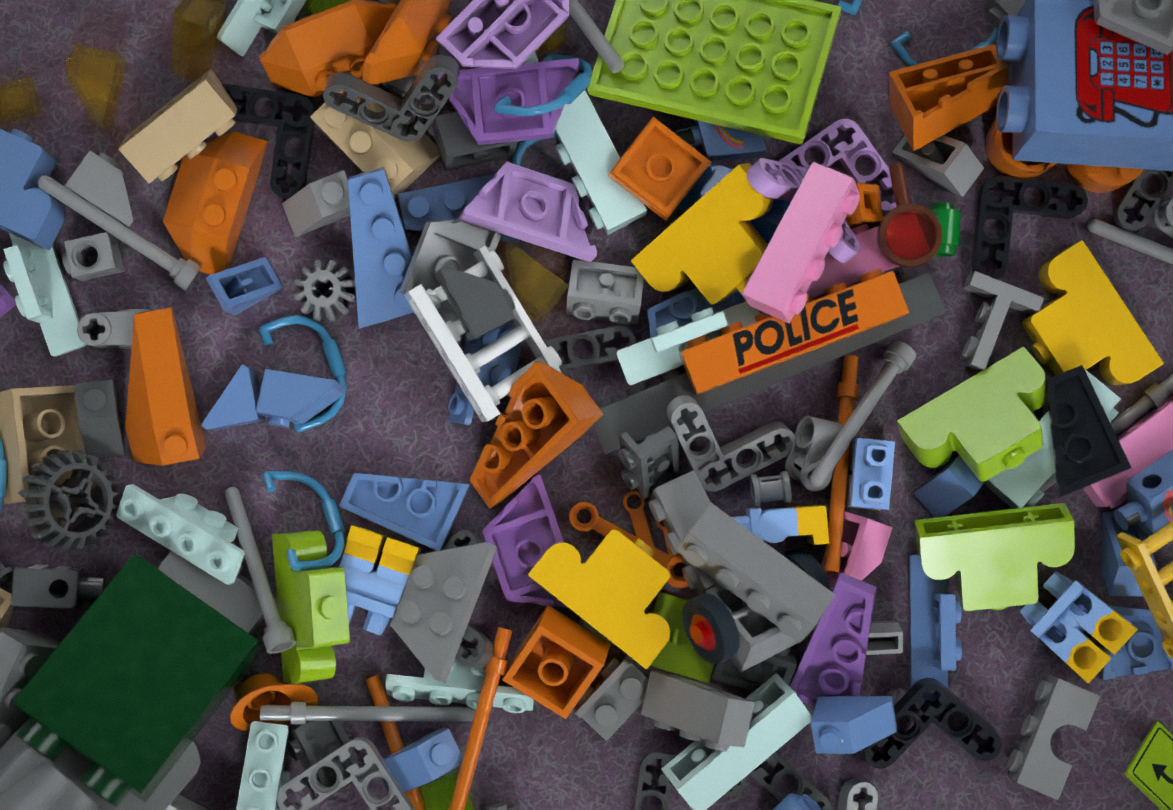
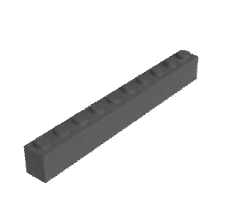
M913 270L896 278L910 312L903 317L698 395L694 394L687 373L682 374L681 369L678 368L661 375L662 383L648 388L647 383L644 382L626 390L628 397L617 402L614 401L612 396L596 402L603 415L593 424V428L604 454L606 455L620 449L619 435L625 431L637 442L645 439L651 433H658L667 426L671 428L666 414L667 406L678 396L686 395L694 398L705 414L946 313L947 311L930 272L919 276L917 270ZM687 408L681 410L683 421L690 420Z

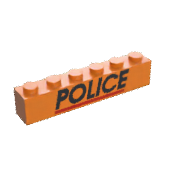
M880 268L859 276L861 283L851 287H847L846 282L836 284L824 290L826 293L825 297L814 301L811 295H808L803 310L798 315L794 314L790 324L763 312L754 316L756 319L754 324L742 327L741 322H737L721 328L722 336L708 341L706 335L685 342L687 349L681 351L679 355L694 394L698 395L910 313L894 271L882 274Z

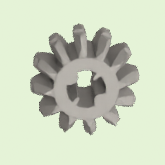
M315 260L314 267L316 272L303 267L301 271L308 278L306 281L301 279L295 280L294 285L304 289V291L296 293L294 299L298 302L306 301L302 305L301 311L304 314H308L314 310V320L321 321L326 311L327 318L333 322L336 321L334 309L337 308L346 315L349 313V310L342 304L343 301H356V296L346 292V290L356 287L355 281L345 280L350 271L346 267L337 271L336 261L330 260L325 269L320 260ZM322 283L327 286L333 284V287L329 288L333 293L328 298L323 295L317 296V294L321 293L318 287Z

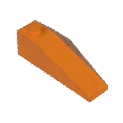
M173 307L134 314L125 430L134 463L163 466L200 459L206 449L205 437Z
M535 361L513 384L508 395L511 399L505 412L498 416L495 423L498 427L490 444L485 445L469 481L489 509L496 507L574 443L603 415L583 385L541 361Z

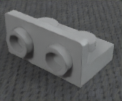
M573 259L566 314L581 320L599 319L611 321L619 325L628 323L638 324L644 277L636 267Z
M625 655L620 661L614 657L599 673L603 679L594 689L591 686L588 687L578 701V706L574 709V714L578 718L584 719L606 741L644 702L649 678Z

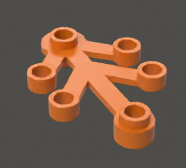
M630 491L623 498V506L630 513L636 536L601 518L596 507L589 502H579L572 507L569 519L575 529L579 531L593 529L605 537L611 530L615 529L633 543L639 538L656 551L652 558L670 572V578L667 582L671 586L676 588L689 586L684 576L680 577L674 574L673 568L675 564L683 563L679 554L674 555L671 552L665 538L668 532L656 520L655 524L657 527L663 530L668 554L654 547L643 509L645 499L639 492ZM637 495L640 497L641 504L637 509L628 507L627 498L629 496ZM582 509H587L591 513V520L585 524L580 523L577 519V513Z

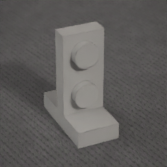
M974 271L967 275L962 289L988 298L989 302L981 304L975 318V322L980 324L975 337L970 336L968 338L962 356L967 358L964 367L978 372L985 370L1008 308L1011 307L1032 315L1040 311L1044 298Z

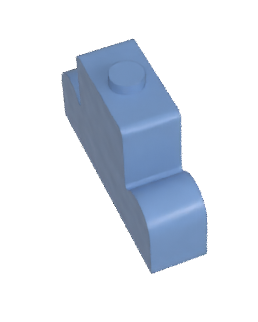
M15 128L12 129L11 133L0 129V229L46 250H50L64 224L66 217L65 209L61 203L40 189L38 180L42 176L50 177L56 165V160L42 147L32 143L33 138Z

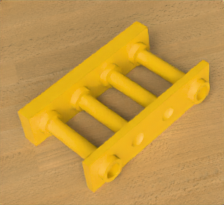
M1172 521L1143 541L1123 532L1116 535L1122 549L1120 556L1127 567L1133 572L1163 637L1162 647L1171 659H1173V600H1170L1164 585L1173 580V561L1157 571L1150 555L1173 540Z

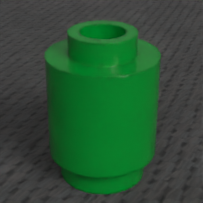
M932 203L930 210L938 218L942 227V243L938 252L933 257L955 256V250L960 245L961 211L955 210L952 203ZM923 217V237L928 249H930L933 242V231L929 222Z

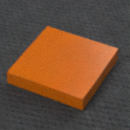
M653 117L609 172L608 177L667 221L711 164V161Z

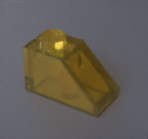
M183 0L174 10L171 73L197 80L211 68L220 43L217 39V34L225 22L226 1Z
M75 44L74 52L68 56L66 62L67 80L93 121L104 130L112 131L128 61L116 52Z
M509 241L505 249L511 289L531 322L533 323L538 319L544 323L567 293L569 285Z

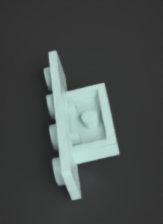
M238 0L218 32L217 39L236 54L244 56L261 27L278 34L283 26L295 21L306 0Z
M9 233L13 246L3 249L7 259L3 265L9 280L15 282L19 294L15 297L19 312L22 316H26L28 320L40 323L51 356L57 357L85 347L87 344L78 337L77 326L79 318L54 245H52L50 250H46Z
M747 301L716 313L710 307L692 314L693 322L679 327L677 321L656 328L657 336L616 352L627 383L633 385L682 366L683 363L679 353L687 349L685 342L706 335L708 341L722 336L721 328L737 322H741L742 327L756 323L754 316L760 314L759 310L749 306Z
M134 484L125 487L116 513L117 518L223 583L229 585L235 582L245 552L231 543L236 537L238 527L226 521V517L223 514L209 511L199 505L196 498L187 494H177L176 496L159 500Z
M468 648L471 650L472 656L476 657L479 651L477 649ZM455 659L446 683L433 679L426 669L423 678L387 674L385 681L387 695L393 696V698L399 701L408 702L413 701L415 698L429 700L436 705H449L451 702L462 703L476 709L486 671L483 670V667L471 668ZM498 686L492 707H500L510 713H522L525 710H533L534 699L514 687Z
M253 721L251 723L236 810H281L278 809L277 795L279 790L290 780L291 771H284L285 763L283 762L289 731L287 725Z

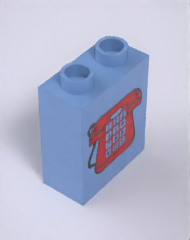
M1026 0L1016 16H1003L997 33L996 54L998 61L1012 62V86L1005 85L1000 92L997 103L996 123L999 132L1012 133V160L1173 171V51L1166 55L1095 24L1093 0Z

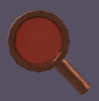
M903 162L889 165L896 207L882 219L877 230V243L881 253L890 263L900 267L914 268L928 262L938 252L942 243V227L938 218L930 209L919 204H911Z

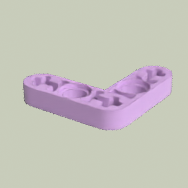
M840 119L779 160V162L796 165L792 161L796 157L799 166L809 169L810 165L806 163L804 153L809 148H817L824 155L823 166L829 168L837 161H840L848 174L854 178L855 183H869L882 173L885 178L879 181L880 185L884 190H889L890 188L893 190L888 166L859 125L850 119ZM838 128H841L844 132L850 130L853 134L849 139L851 144L848 145L845 141L840 142L832 149L837 155L832 156L829 146L821 139L826 137L827 142L830 143L838 136ZM857 158H870L874 163V172L868 176L859 174L855 169ZM894 195L891 197L893 204H890L888 201L881 203L882 213H888L896 207Z
M760 158L747 170L746 177L752 187L763 196L792 201L808 169ZM844 220L841 225L842 234L839 242L834 248L830 247L828 250L841 263L848 262L861 249L857 238Z

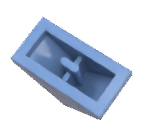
M266 257L209 275L206 278L222 309L234 316L283 289Z
M244 364L241 365L201 424L203 428L216 431L265 421L264 416L256 413L260 392L256 371L253 368Z
M957 453L913 494L934 518L944 517L974 497L984 482L977 479Z

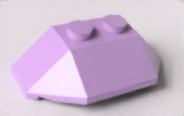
M473 0L435 39L463 67L517 70L569 17V0Z

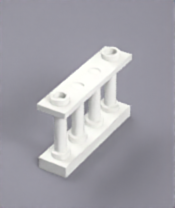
M483 246L473 253L478 263L464 272L481 278L487 276L489 281L498 283L501 290L507 289L515 304V309L512 310L515 316L513 320L517 325L515 329L473 355L470 353L464 355L457 343L461 340L460 335L465 333L459 320L453 323L450 321L445 323L437 311L441 308L440 303L447 300L441 286L432 291L430 288L425 290L420 284L404 294L479 419L481 422H488L500 415L496 407L500 404L499 399L509 394L513 384L535 361H541L561 373L562 371L559 366L562 365V361L552 346L546 347L501 271L504 270V265L494 250L489 252L487 247ZM526 340L537 359L494 386L490 387L487 385L484 387L477 376L480 372V367Z

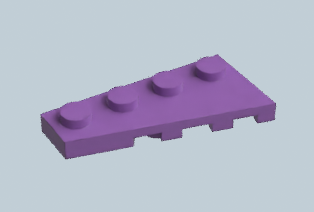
M840 572L832 590L835 597L817 623L789 684V687L802 702L814 707L818 696H860L876 587Z

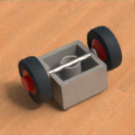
M794 550L783 555L830 590V585L823 568L812 555L803 550ZM719 585L707 589L704 594L691 599L683 608V624L690 643L704 660L712 664L722 663L731 659L739 671L743 672L799 643L794 638L782 633L778 626L762 614L751 610L746 602L730 590H726Z

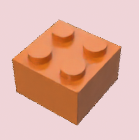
M547 605L511 658L502 680L566 719L604 666L611 644Z

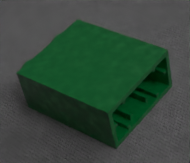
M134 553L13 701L20 712L28 718L16 736L52 762H55L66 747H69L86 759L91 765L79 781L116 808L129 791L146 803L234 688V685L237 684L258 656V640Z

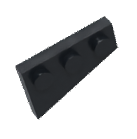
M1083 365L1047 379L1046 392L1058 498L1132 468Z

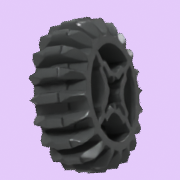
M61 450L56 453V456L48 454L43 457V463H35L31 466L34 475H26L22 478L29 487L28 490L18 492L20 496L26 497V504L20 505L17 509L21 512H28V516L23 520L22 524L34 526L30 535L34 538H42L41 544L44 546H54L60 551H67L68 549L81 550L84 548V545L92 546L97 544L96 537L108 535L105 525H112L116 522L110 514L111 511L118 510L119 506L113 503V497H116L121 492L111 489L112 483L117 478L112 475H106L109 466L104 463L97 464L98 457L94 455L85 456V452L80 450L72 452ZM69 470L73 471L70 478L65 479L61 486L54 485V482L63 473ZM78 515H85V518L79 525L67 531L69 524L74 523Z

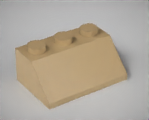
M210 68L125 137L118 150L148 184L157 177L162 182L178 169L175 163L182 157L187 155L189 159H192L207 146L204 140L215 132L218 136H221L236 123L232 118L236 115L237 107L216 74Z
M326 102L310 116L319 129L362 173L384 167L394 200L398 197V194L407 189L440 157L438 146L425 133L419 140L403 141L331 108ZM369 103L366 105V107L373 112H382L385 110L384 107L378 103ZM410 119L407 125H409L413 121Z
M74 385L16 388L0 392V437L3 443L4 460H7V485L4 504L26 502V497L18 494L21 490H28L29 487L22 478L26 475H34L31 466L35 463H43V457L46 455L54 454L56 456V453L61 450H68L69 452L80 450L85 452L78 421ZM69 470L63 473L54 482V485L61 486L65 479L70 478L73 471Z

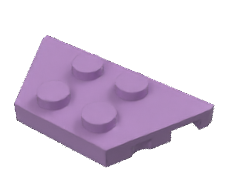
M507 161L482 188L473 201L467 205L459 217L460 221L588 262H592L597 256L595 245L590 246L585 232L588 223L584 212L579 207V197L574 184Z

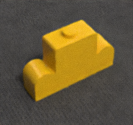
M750 163L736 166L631 260L651 287L661 292L670 291L685 285L690 279L710 304H716L728 299L737 290L740 294L743 293L768 246V243L749 220L766 215L773 205V198L763 196L749 183L746 176L747 170L752 167Z
M1083 240L1069 246L1042 265L1039 271L1041 286L1052 294L1056 293L1057 298L1040 308L1039 312L1026 317L1022 321V325L1034 342L1031 349L1035 357L1042 364L1047 363L1055 376L1080 365H1083L1084 369L1087 370L1100 361L1099 372L1107 383L1125 385L1142 379L1164 364Z
M611 530L584 564L580 562V554L574 546L568 543H557L544 553L528 574V576L646 670L670 638L668 622L662 616L653 612L644 613L647 606L669 580L670 572L652 558L656 551L639 538L633 543L618 530Z

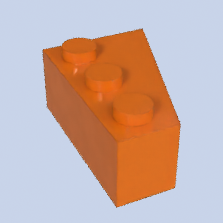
M992 44L890 71L889 106L912 150L915 151L997 106L1000 92L1003 86L1007 85L1008 65L1006 62L998 61L996 45Z

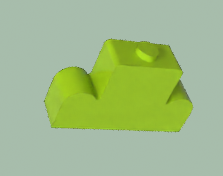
M1022 347L897 420L901 438L923 466L929 468L943 466L950 460L952 451H956L977 479L985 482L1007 468L1013 469L1019 466L1026 457L1043 447L1041 423L1032 412L1040 409L1047 400L1045 372L1027 349Z
M1066 503L914 520L916 548L924 573L934 580L948 579L956 573L957 591L963 609L966 611L983 609L1003 610L1011 606L1037 603L1039 599L1037 563L1042 562V564L1048 567H1059L1068 563L1074 556V519Z
M319 530L272 534L277 608L281 621L286 622L287 627L292 628L296 639V644L292 648L281 652L283 682L297 684L333 678L336 670V658L332 645L350 642L343 567H325L302 571L291 569L286 551L289 549H295L299 561H312L327 557L326 541L324 535Z

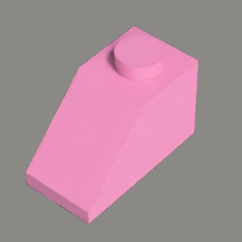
M844 511L839 573L825 572L829 585L835 586L840 572L861 581L882 563L893 527ZM825 554L821 563V567L823 568V570L825 563Z

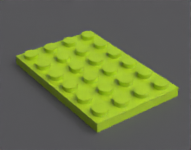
M616 0L604 36L625 66L619 72L612 73L598 54L590 78V85L587 87L588 94L803 145L842 7L814 0Z

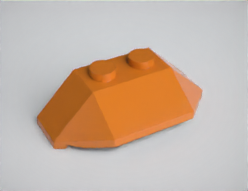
M351 0L283 26L271 41L267 50L263 51L259 56L273 87L317 97L324 94L327 78L334 73L350 74L361 80L364 61L396 9V4L387 3L384 5L374 1Z
M400 0L364 61L362 81L376 85L418 75L423 64L431 57H434L437 52L439 43L436 42L435 38L453 21V16L449 15L451 0Z
M232 131L206 142L207 146L192 159H189L187 155L182 158L163 223L186 261L191 259L202 266L199 272L212 275L229 269L269 143L268 141Z

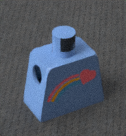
M694 120L695 126L676 130V134L693 148L701 147L703 155L711 162L763 157L767 151L762 135Z
M1173 450L1128 480L1126 484L1128 504L1114 511L1115 520L1123 530H1128L1137 525L1146 534L1151 536L1173 521Z

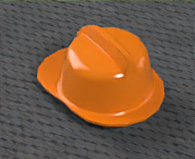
M259 673L249 677L242 683L234 685L235 705L230 713V721L236 729L244 731L250 730L253 721L288 726L291 725L290 720H260L261 705H291V702H307V705L318 706V695L313 688L304 684H283L275 675Z

